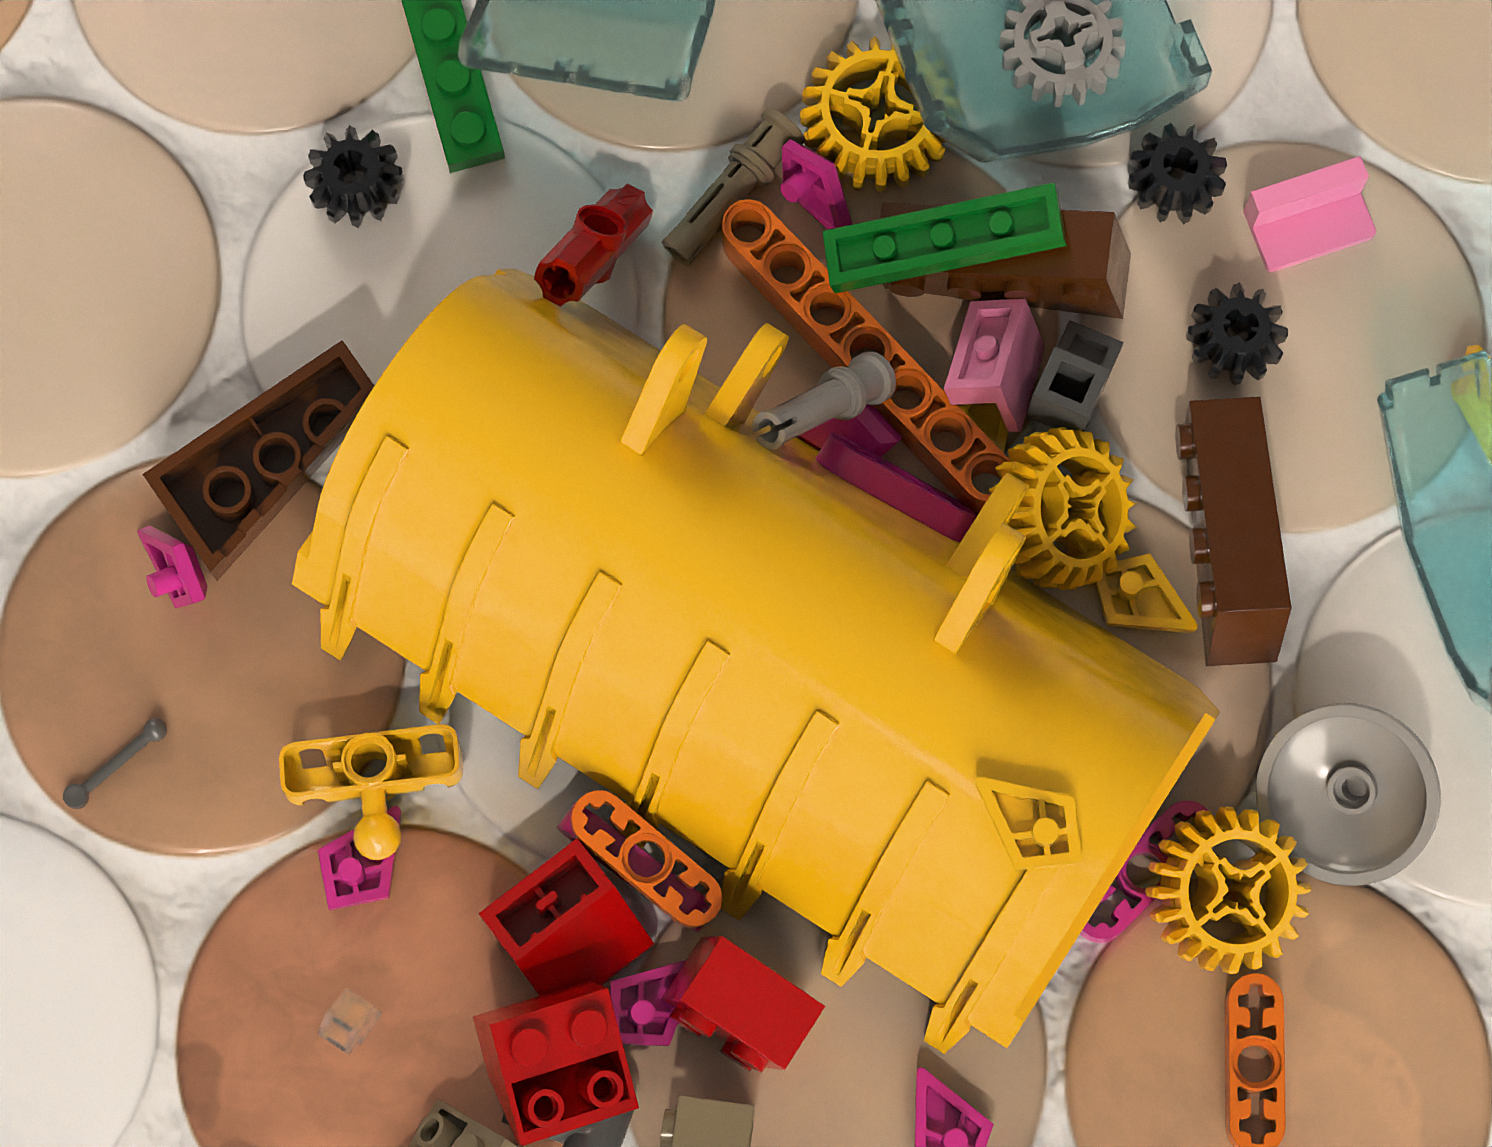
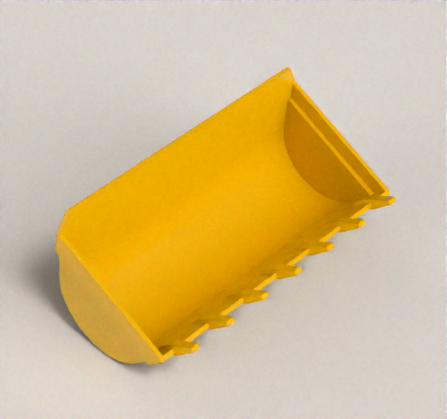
M498 269L494 275L476 276L461 284L444 298L415 329L389 363L366 398L350 426L325 480L317 507L313 531L298 550L292 585L325 605V607L320 609L321 649L341 661L348 652L356 628L362 629L425 670L420 673L419 713L436 724H440L445 718L456 692H459L525 735L520 740L518 777L528 784L539 789L555 765L557 757H559L625 800L626 805L656 830L659 823L730 868L724 873L722 885V905L720 909L740 920L761 896L762 890H764L833 935L828 939L821 974L835 984L842 987L865 963L867 957L938 1003L932 1008L924 1041L941 1053L945 1054L970 1031L971 1026L1005 1048H1008L1220 713L1219 709L1199 687L1010 570L1026 536L1008 526V523L1029 488V485L1007 472L1003 476L962 541L957 542L833 474L816 460L820 451L797 437L786 442L776 450H769L760 445L756 437L770 431L771 427L768 425L753 432V420L760 413L753 407L789 340L788 335L769 323H765L754 335L720 388L697 373L707 344V337L685 323L674 331L662 350L581 300L579 302H566L561 307L543 298L542 290L534 280V276L517 269ZM978 776L1074 796L1082 864L1015 871L976 787L975 779ZM627 822L621 834L628 838L639 830L632 823ZM639 842L635 845L643 849L647 842Z

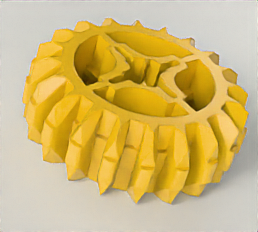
M874 36L870 39L869 51L862 52L859 45L851 40L847 44V59L831 50V53L827 55L826 64L828 69L815 67L811 73V82L814 86H808L802 92V102L808 107L800 110V124L809 128L804 132L805 145L807 147H818L816 153L834 162L840 179L848 172L854 174L853 187L857 191L864 186L865 178L875 179V188L881 193L886 190L887 178L894 177L896 183L904 189L909 184V170L924 178L929 173L930 165L928 160L940 162L943 159L945 148L942 143L949 142L953 138L954 127L948 122L955 119L956 105L946 101L951 97L952 87L950 83L937 82L941 72L937 62L921 67L924 53L920 48L912 51L908 57L902 55L903 43L898 38L891 44L890 51L880 50L881 43ZM876 80L870 87L865 89L849 88L862 81ZM896 84L901 85L913 94L919 102L923 113L914 111L913 104L902 101L896 95ZM885 97L884 111L886 114L884 113L883 120H877L874 131L870 133L872 110L879 109L881 99ZM831 116L843 119V125L854 128L860 134L861 142L859 146L848 141L838 131ZM909 137H913L910 141L899 147L879 150L887 141L893 139L907 141Z
M1066 427L1050 428L1048 432H1035L1030 434V436L1024 437L1023 444H1017L1015 447L1008 449L1010 462H1003L1002 465L995 467L1001 479L1008 472L1029 485L1023 500L1008 523V526L1026 536L1013 563L1016 564L1017 576L1033 579L1034 585H1039L1043 588L1059 587L1060 590L1077 589L1078 586L1091 585L1096 581H1102L1103 572L1107 573L1112 569L1118 568L1116 555H1121L1123 552L1130 550L1123 537L1124 533L1137 528L1128 519V510L1138 503L1127 497L1126 489L1134 479L1119 474L1124 458L1109 455L1110 442L1093 439L1092 432H1083L1081 429L1067 430ZM1059 464L1063 465L1073 476L1062 475L1057 466ZM997 484L994 487L988 489V491L992 493ZM1055 540L1065 544L1068 549L1065 554L1054 546L1053 542Z
M1228 806L1219 807L1216 817L1210 811L1201 810L1196 812L1195 827L1188 822H1179L1174 825L1180 843L1166 839L1158 843L1160 850L1168 856L1166 863L1151 862L1148 865L1150 872L1162 876L1160 886L1151 885L1145 890L1148 897L1162 900V905L1150 912L1151 920L1159 923L1170 921L1160 936L1163 942L1168 944L1180 942L1177 952L1178 956L1187 961H1192L1198 956V964L1201 969L1213 971L1220 964L1223 972L1230 974L1238 973L1242 962L1250 969L1255 970L1262 967V952L1274 958L1283 955L1278 937L1295 940L1299 937L1296 928L1290 924L1292 916L1305 918L1310 914L1306 907L1296 904L1297 894H1307L1313 889L1310 883L1296 881L1295 874L1302 872L1308 865L1305 859L1298 857L1288 858L1294 850L1297 841L1291 836L1277 838L1280 824L1275 820L1265 819L1259 824V814L1257 811L1244 809L1237 815L1235 809ZM1236 839L1253 850L1255 855L1249 860L1239 859L1231 865L1225 857L1216 856L1211 848L1223 841ZM1194 869L1198 877V888L1189 900V882ZM1226 878L1234 880V883L1229 888L1230 895L1233 897L1231 901L1223 900L1222 898L1228 892V887L1224 882ZM1267 881V897L1264 908H1262L1259 893L1261 887ZM1227 915L1232 922L1241 923L1246 931L1229 939L1218 940L1209 935L1201 926L1208 920L1218 921L1221 917Z

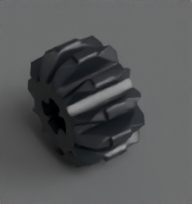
M1170 122L1164 126L1162 138L1151 132L1147 133L1141 143L1143 150H1136L1131 154L1129 165L1135 172L1129 175L1128 187L1131 190L1142 191L1137 202L1140 210L1149 208L1154 204L1159 206L1157 212L1159 222L1165 221L1170 211H1176L1178 219L1183 225L1191 220L1193 209L1206 215L1213 207L1212 197L1222 196L1226 182L1219 176L1226 170V158L1212 156L1217 147L1215 137L1206 139L1201 143L1196 141L1198 129L1195 124L1186 130L1185 136H1179L1176 128ZM1173 168L1185 171L1181 180L1169 176Z
M349 125L345 132V140L339 142L334 135L326 132L324 142L327 151L310 149L308 158L314 168L305 171L303 174L306 186L314 189L309 196L312 205L317 209L327 207L326 214L328 219L334 222V224L340 221L346 213L349 214L352 226L359 228L363 221L362 213L370 212L373 218L381 221L384 213L380 202L397 204L400 197L394 185L404 180L402 167L394 164L398 158L396 149L391 144L380 146V136L373 129L359 140L356 129ZM355 171H362L364 177L357 181ZM346 174H351L353 183H346L344 181Z
M1239 282L1233 285L1229 298L1218 288H1215L1208 295V305H1195L1191 317L1196 324L1188 327L1186 339L1194 344H1198L1191 356L1194 363H1202L1208 360L1213 362L1208 373L1210 379H1216L1220 376L1222 369L1230 371V380L1234 386L1241 384L1245 370L1253 378L1260 380L1267 372L1266 363L1277 365L1281 360L1283 351L1278 344L1286 341L1288 328L1275 324L1283 313L1281 305L1263 308L1262 303L1266 296L1264 289L1257 290L1252 299L1246 298L1244 288ZM1230 327L1235 334L1245 331L1248 334L1245 342L1239 335L1229 337L1226 334L1228 328Z

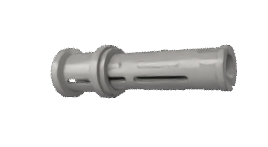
M864 352L856 356L848 367L836 366L822 374L817 386L755 416L752 424L753 432L768 425L771 427L770 431L756 437L757 442L766 449L776 450L786 442L832 418L850 420L861 414L866 404L879 405L891 398L895 391L896 378L894 370L889 361L875 352Z

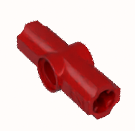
M627 183L623 188L609 189L596 204L585 205L579 208L572 229L539 262L536 268L534 280L539 284L543 298L560 307L566 302H579L594 284L604 283L610 279L617 259L650 223L653 210L646 202L645 192Z

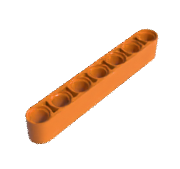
M752 199L739 200L730 205L722 219L723 250L730 262L832 368L836 366L848 367L852 361L851 355L861 348L874 349L889 361L896 378L894 393L903 389L912 390L920 396L922 403L914 409H902L889 398L883 403L873 406L902 436L901 441L953 496L978 515L991 494H983L976 490L972 484V478L981 473H989L1001 480L995 467L1002 465L1003 462H1010L1009 458L957 404H950L945 391L849 291L834 293L829 284L828 269L767 206L760 201ZM751 225L760 229L763 235L754 242H743L738 240L733 233L741 226ZM782 266H792L798 269L803 276L794 283L785 284L777 281L772 274ZM820 307H831L839 311L842 318L839 322L826 326L816 322L811 315ZM941 431L953 432L962 441V446L955 451H941L934 446L931 438Z

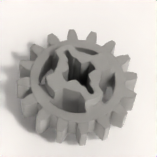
M1019 0V12L1008 10L1006 13L1004 27L1007 30L1001 31L999 49L1005 51L1002 55V69L1008 71L1016 69L1013 77L1015 89L1024 87L1029 83L1033 86L1031 100L1034 102L1039 101L1044 93L1053 94L1054 107H1061L1064 95H1072L1078 105L1085 104L1088 88L1099 95L1105 93L1106 77L1117 79L1121 67L1119 59L1124 58L1126 40L1120 38L1124 25L1122 18L1108 19L1111 14L1112 2L1105 0L1095 5L1092 3V0ZM1040 21V29L1030 31L1029 39L1024 40L1029 29ZM1101 49L1097 59L1085 68L1084 60L1093 58L1095 51Z

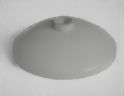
M1337 703L1309 710L1289 722L1277 733L1267 747L1260 762L1256 780V802L1261 822L1265 819H1270L1280 824L1277 838L1291 836L1297 841L1294 850L1288 858H1304L1308 865L1302 871L1303 873L1331 884L1358 886L1390 878L1405 869L1419 856L1436 828L1441 806V790L1432 757L1419 737L1408 726L1394 716L1377 708L1356 703ZM1349 777L1361 779L1366 787L1365 795L1355 796L1351 794L1346 786L1347 779Z

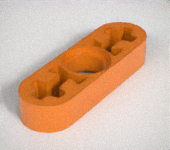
M596 790L586 793L576 802L570 819L575 837L672 920L681 926L696 928L709 923L718 914L722 905V891L718 882L616 795L608 791ZM604 804L608 805L613 810L609 821L621 833H623L627 822L632 823L638 828L639 831L633 833L624 841L617 857L606 850L607 847L616 841L612 836L602 829L596 831L594 835H591L584 829L588 818L583 813V810L588 805L596 810L600 809ZM639 842L654 843L663 853V867L654 876H639L629 866V851ZM675 861L686 869L685 872L677 876V880L690 889L700 883L708 890L703 898L709 906L706 913L703 914L697 909H694L688 915L683 913L679 908L683 902V897L671 886L668 887L664 897L653 889V887L662 883L669 876Z
M1252 973L1239 978L1231 985L1226 993L1224 1002L1226 1134L1233 1147H1277L1281 1143L1286 1129L1284 997L1279 985L1273 979L1263 974ZM1250 986L1258 987L1259 997L1269 999L1270 1008H1265L1259 1013L1258 1031L1270 1028L1272 1030V1039L1261 1035H1251L1242 1039L1237 1038V1028L1245 1031L1250 1028V1011L1246 1007H1239L1238 998L1246 996L1249 993ZM1258 1047L1269 1055L1272 1062V1070L1266 1080L1252 1082L1241 1075L1238 1069V1057L1245 1048ZM1238 1090L1251 1094L1272 1090L1273 1102L1267 1099L1259 1101L1260 1119L1264 1122H1271L1272 1127L1271 1132L1261 1136L1260 1144L1252 1143L1250 1133L1240 1131L1239 1122L1250 1118L1251 1098L1238 1101Z

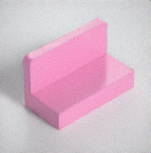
M1361 156L1251 191L1243 213L1268 272H1275L1373 239L1376 229L1361 194L1369 178Z
M1026 298L970 301L944 386L951 405L996 403L1008 432H1021L1044 353V342Z

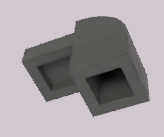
M1069 320L1057 347H1054L1033 393L1026 417L1052 428L1066 427L1067 430L1081 429L1083 432L1086 431L1124 342Z

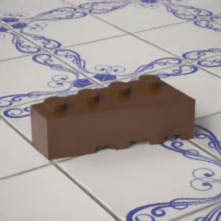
M882 202L880 219L944 205ZM1061 210L1067 246L884 283L883 285L890 292L905 297L932 294L979 301L1026 298L1028 306L1033 308L1123 319L1131 253L1114 212Z
M343 340L142 474L217 581L343 442L356 415L372 391L374 384Z
M1261 397L1192 400L1188 404L1185 424L1176 425L1175 440L1178 459H1186L1188 476H1183L1182 494L1184 509L1186 512L1191 511L1193 528L1190 529L1189 547L1191 562L1196 564L1197 568L1196 599L1198 615L1202 621L1206 666L1277 662L1292 607Z

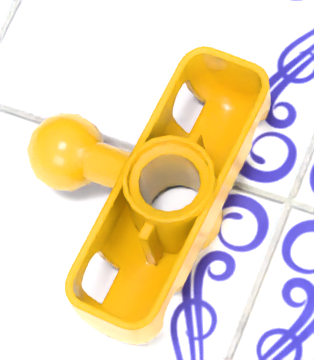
M446 724L293 742L284 746L279 754L280 785L286 798L291 803L304 806L305 801L309 799H323L328 803L361 799L363 818L358 821L354 828L353 841L355 847L362 856L370 860H382L396 852L401 843L399 824L392 816L387 814L386 801L393 798L396 794L424 791L425 786L430 784H444L448 788L458 784L463 777L461 745L456 731ZM427 734L442 735L446 751L423 754L419 738ZM306 749L322 750L327 766L303 769L300 752ZM374 759L386 761V766L378 775L373 777H362L359 775L360 769L368 761Z

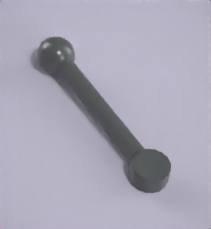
M158 718L148 720L144 725L142 734L81 785L71 784L66 787L63 792L65 804L72 809L85 807L89 800V793L149 742L160 741L165 737L167 733L165 722Z

